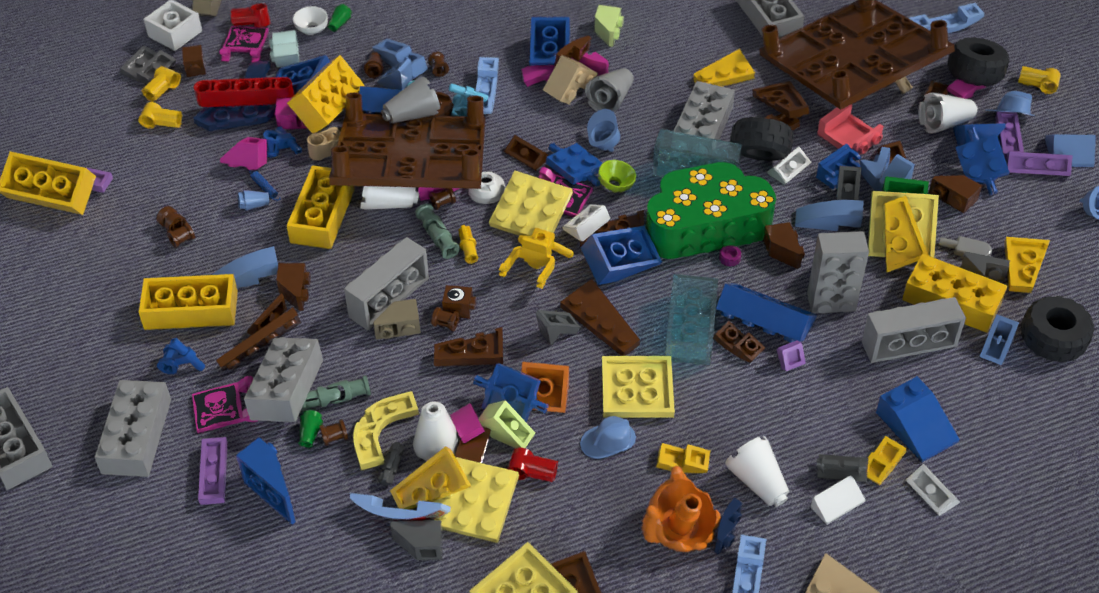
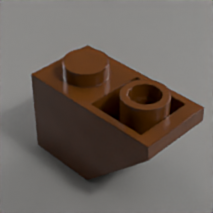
M965 175L934 176L931 181L929 194L939 195L941 201L965 213L978 201L982 185Z
M791 223L765 226L763 242L768 255L796 269L801 268L805 252L803 246H800L798 243L797 231L793 230Z
M279 263L276 278L279 294H283L284 299L298 311H303L304 303L308 302L309 292L306 288L307 285L311 284V274L307 272L305 263Z

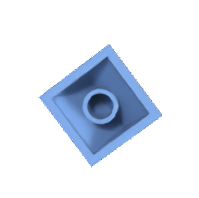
M1045 135L1049 154L1073 155L1072 167H1094L1096 135Z

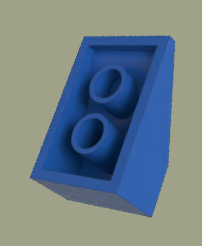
M531 17L530 65H555L556 54L570 43V17Z
M326 55L282 67L275 77L290 78L295 95L330 60Z
M645 226L592 234L581 247L598 285L617 282L662 263Z
M918 376L880 396L876 413L921 462L959 442L958 435L934 393Z
M257 438L236 455L243 481L293 525L296 520L281 471V465L276 455L277 450L270 442L265 443L261 438Z

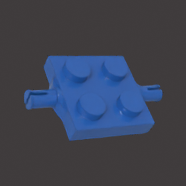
M972 127V131L969 128L967 132L971 141L955 147L963 173L966 177L979 184H986L989 195H993V192L996 194L998 191L994 181L999 177L1010 174L997 134L979 138L976 127Z
M555 143L549 145L548 149L554 154L547 156L546 164L573 185L586 180L593 183L596 187L601 184L596 174L599 172L602 162L577 143L564 149L558 147Z
M500 363L496 364L493 375L489 380L479 375H476L474 378V385L485 388V398L481 407L483 409H486L489 404L506 400L526 423L532 409L544 414L548 410L546 408L549 407V404L536 400L541 382L537 378Z

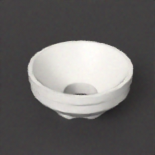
M310 6L298 10L294 14L293 22L296 29L306 35H314L320 33L327 26L328 15L324 9Z
M482 172V179L490 178L492 181L489 183L481 182V189H468L469 197L481 204L495 203L500 200L505 190L504 180L495 173Z

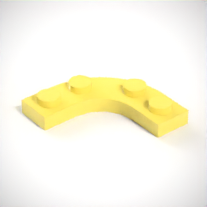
M412 391L391 396L374 403L365 410L364 416L356 423L353 441L361 471L384 465V457L378 439L383 428L394 421L419 415Z

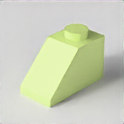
M506 400L489 404L479 417L482 427L491 429V438L514 448H526L535 434L532 428Z

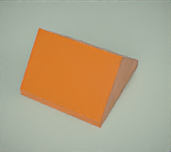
M522 362V373L541 380L536 400L549 404V407L546 408L548 409L547 411L565 413L569 390V366Z

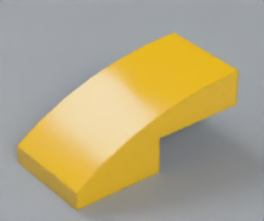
M885 436L875 452H871L868 457L867 478L881 485L907 451L906 448Z
M661 443L656 468L671 471L674 466H679L682 468L683 473H707L710 450L687 444L685 449Z

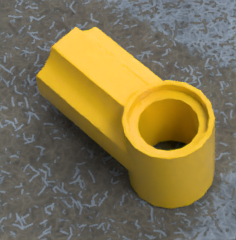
M160 66L154 73V79L142 89V94L148 101L154 102L167 89L177 88L181 76L178 72Z
M1022 66L1018 83L1039 87L1043 93L1053 94L1058 89L1061 74L1055 68H1047L1043 71Z
M148 102L138 121L143 127L152 129L156 125L180 128L182 112L162 109L157 103Z

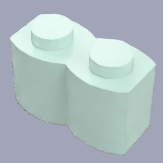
M296 31L272 33L273 39H269L271 62H275L276 68L299 63Z

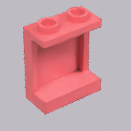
M852 104L841 110L835 108L819 120L817 135L838 149L848 144L859 155L865 154L870 147L877 145L883 137L882 131L884 126L879 124L872 128L851 114Z

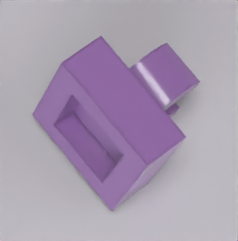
M794 341L777 349L781 369L788 371L806 364L803 346L800 341Z

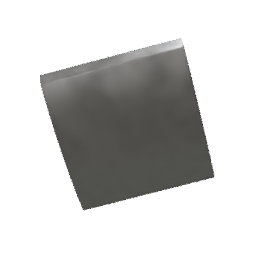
M143 46L120 68V73L138 82L148 84L154 79V73L158 67L163 66L170 69L176 63V59L161 50L156 53Z

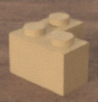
M562 55L543 91L561 102L570 104L576 97L578 88L585 89L588 82L595 78L598 73L582 63Z

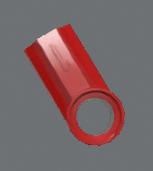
M264 3L254 4L249 8H236L230 11L231 22L234 26L254 25L257 28H261L271 23L267 5Z
M518 447L514 449L507 469L518 472V480L531 477L553 482L557 474L558 461L534 456L530 450Z

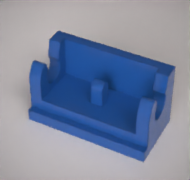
M845 144L819 162L816 178L834 190L837 184L839 167H860V164L854 161L853 157L856 160H860L861 156L851 149L848 144Z

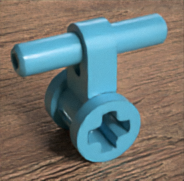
M452 83L449 85V91L457 93L453 97V116L467 117V98L469 96L483 97V102L488 100V95L474 91V88L462 87Z

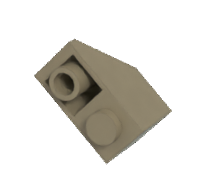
M193 0V11L197 12L199 16H217L222 0Z
M416 299L393 302L373 322L376 339L420 334Z

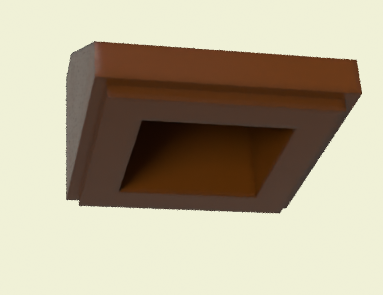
M900 141L882 145L877 149L880 154L882 147L890 148L889 165L897 154L907 159Z

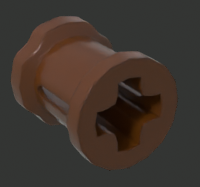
M433 52L428 56V64L432 66V73L436 77H443L449 72V66L444 62V55L441 52Z
M452 188L429 193L431 204L435 210L439 209L442 205L456 203V197Z
M188 222L183 223L182 227L174 231H167L169 241L174 248H178L179 244L189 239H195L194 231Z
M436 307L432 315L431 324L434 327L438 325L447 327L450 331L454 332L458 326L460 314L456 311L454 313L443 311L441 307Z
M340 419L335 424L319 426L325 446H328L329 442L336 440H348L343 419Z

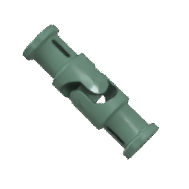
M425 203L420 205L415 211L416 217L423 222V228L429 234L433 243L441 249V255L445 259L455 257L459 252V245L453 242L452 235L446 230L441 218L435 215L431 204Z
M364 375L362 379L349 382L347 380L336 382L327 386L328 389L319 386L316 390L309 391L302 406V412L316 406L326 407L329 403L337 404L350 401L353 397L364 394L370 396L371 392L367 376ZM338 385H341L344 389L345 395L343 399H340Z

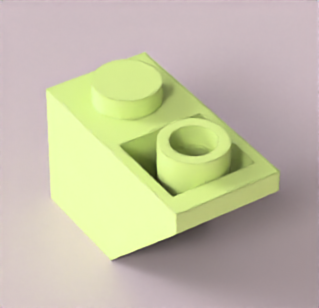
M599 5L595 15V32L611 47H613L615 39H619V27L622 28L624 16H621V8Z

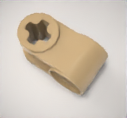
M331 127L309 135L307 138L309 157L313 160H322L331 156V149L337 146L341 131L337 127Z

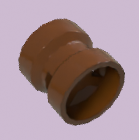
M171 206L163 207L156 217L157 222L165 227L167 231H174L187 222Z

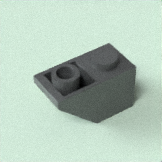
M400 520L391 522L393 540L416 560H442L443 532L441 520Z

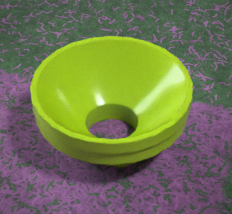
M608 160L601 164L598 179L608 190L615 193L624 192L634 185L636 173L629 164L623 161ZM609 181H617L620 185H612Z

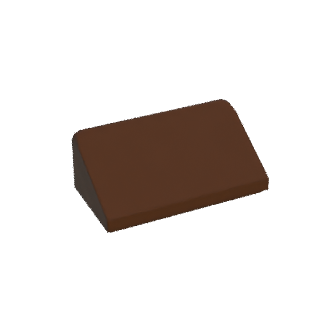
M516 135L513 136L504 150L506 154L535 171L546 162V158L549 156L544 151Z
M280 294L247 330V333L253 335L287 310L283 294Z
M483 427L485 432L466 443H463L460 438L454 456L482 463L491 429Z

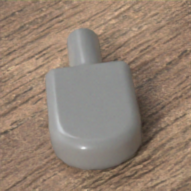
M959 236L957 241L940 237L939 246L955 249L954 254L964 257L965 251L991 256L992 254L991 246L983 241Z

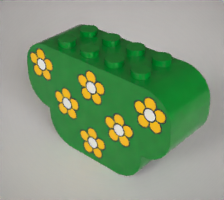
M726 162L672 171L662 178L660 193L654 195L648 202L646 230L659 256L665 259H676L705 252L708 253L720 250L728 245L739 246L763 240L765 226L773 224L776 194L770 183L763 178L744 176L737 166Z

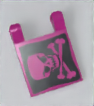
M231 26L225 44L219 51L220 55H222L221 61L229 62L231 52H250V56H252L251 62L260 61L261 51L269 28Z
M542 167L539 171L540 179L572 189L573 194L563 214L571 217L577 216L583 209L593 188L581 183L573 185L564 177L554 174L546 167Z
M246 376L236 383L192 394L197 433L244 421L256 422V420H250L247 408L242 409L240 392L247 393L253 381L252 376Z

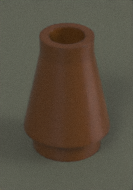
M376 52L370 54L369 59L364 65V72L370 78H377L383 73L381 55Z

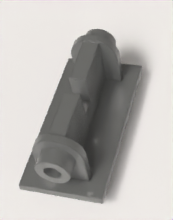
M819 454V458H817V478L843 480L851 475L855 481L867 482L868 458Z

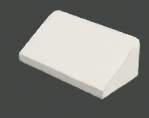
M797 147L786 158L768 170L767 173L785 185L812 162L802 149Z
M590 204L565 224L563 230L576 239L584 241L608 222L610 216L605 206Z
M924 464L906 479L909 485L939 516L960 503Z
M850 475L813 497L811 508L827 525L864 503L865 498L854 478Z

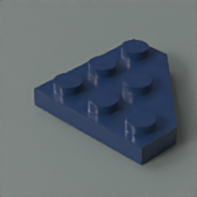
M276 104L205 107L193 117L194 124L208 131L267 123L275 115Z

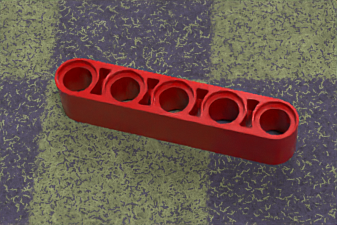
M287 77L202 80L194 84L197 104L201 107L276 104L278 98H292L294 96L292 81Z

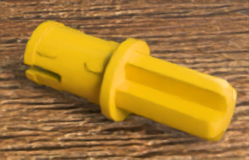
M461 225V228L458 229L460 236L459 245L463 250L465 262L472 264L479 259L476 252V240L472 236L470 226Z

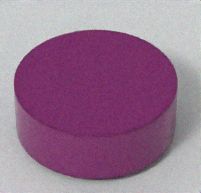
M725 246L720 250L719 260L725 266H736L741 261V251L736 246Z

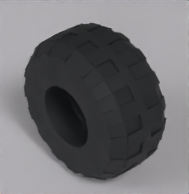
M967 37L954 43L955 51L949 54L947 66L950 73L957 79L976 86L995 85L1004 79L1010 59L1007 51L1001 45L977 37Z
M761 117L737 120L732 127L730 146L734 153L756 160H782L791 153L793 145V132L788 124Z
M1048 296L1034 301L1028 307L1023 317L1021 335L1028 348L1039 357L1050 361L1064 362L1074 360L1086 352L1091 343L1095 328L1091 315L1080 303L1078 304L1070 298H1063V296Z

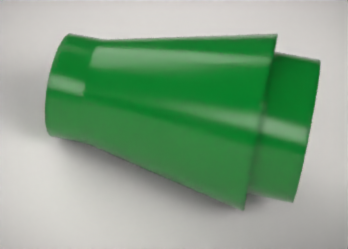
M344 4L336 6L327 27L331 31L337 32L351 18V9Z
M306 410L300 416V446L307 448L313 446L320 430L319 426L323 424L322 415L319 412Z

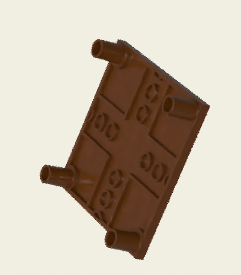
M857 0L780 39L777 26L766 25L762 28L764 47L759 48L761 57L840 110L955 51L954 44L948 41L946 21L935 20L930 24V30L877 0Z
M353 92L345 95L346 114L338 144L331 149L332 168L329 176V185L481 189L486 125L483 97L475 95L467 98V117L428 116L390 123L384 120L382 114H363L362 95L360 93Z

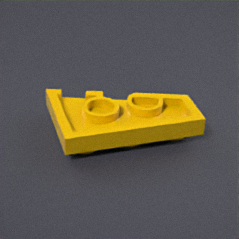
M740 49L693 74L695 83L699 81L721 87L755 79V72Z
M906 195L884 203L886 272H890L917 262L922 254L928 255Z
M1017 237L1005 238L1006 260H1010L1007 272L1009 291L1032 293L1050 240Z
M445 446L391 489L390 492L399 509L412 510L417 508L418 501L433 502L472 486L452 450Z

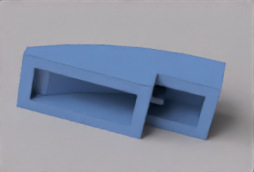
M386 38L372 47L373 51L379 53L381 58L391 67L409 58L411 60L413 79L428 70L424 56L413 53L410 45Z
M833 200L797 208L795 227L838 231L839 226L860 228L863 218V201Z
M274 246L244 255L223 266L212 275L234 274L237 289L260 284L258 278L277 274L278 262Z

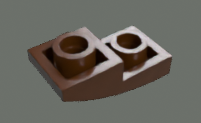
M730 321L713 336V339L726 350L749 363L766 348L749 332L744 335Z

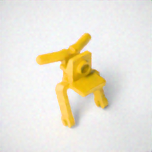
M535 228L531 236L520 235L518 237V242L522 244V247H514L505 262L500 265L499 271L501 272H499V276L505 277L516 259L523 258L534 269L545 267L537 279L538 284L536 286L543 289L555 265L554 256H551V250L567 258H572L574 252L554 242V233Z

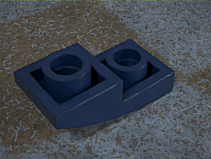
M269 60L251 62L247 68L245 78H267L266 74L271 68Z
M735 497L726 508L719 524L714 552L717 554L724 548H730L736 538L734 532L736 525L742 517L740 513L742 502Z

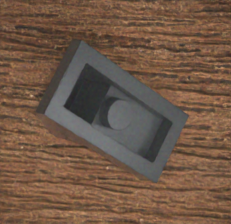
M839 167L836 200H858L861 167Z
M965 251L961 268L986 278L1005 281L1010 260Z
M537 310L536 312L539 331L551 346L560 333L577 334L581 328L568 312Z

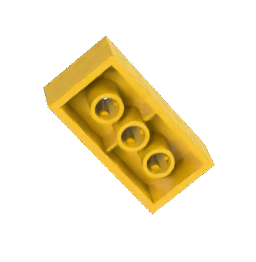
M339 55L326 64L287 104L311 133L314 134L329 125L346 107V94L359 93L360 86L365 85L348 63Z
M10 151L0 178V193L9 199L83 215L96 176L84 167Z
M312 165L287 223L290 243L332 249L355 186L329 185L331 168Z
M922 254L906 283L902 300L916 305L918 303L955 297L966 317L964 324L988 333L1002 304L1008 285Z
M234 274L144 278L139 307V315L144 330L235 325L238 290Z

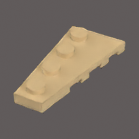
M826 553L806 593H880Z

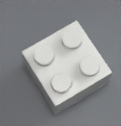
M169 0L144 18L148 37L174 51L202 32L198 13L174 0Z

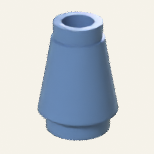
M248 190L238 192L239 209L247 211L269 205L268 192Z

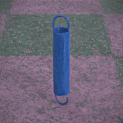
M249 170V172H253L251 173V178L264 192H268L271 199L276 200L274 198L277 197L278 192L258 171Z

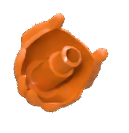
M674 466L671 470L670 479L663 482L656 489L649 501L642 520V531L646 541L661 543L665 547L678 552L704 550L708 543L712 542L715 538L714 530L719 526L721 516L718 510H714L709 494L697 489L694 483L683 473L682 468Z

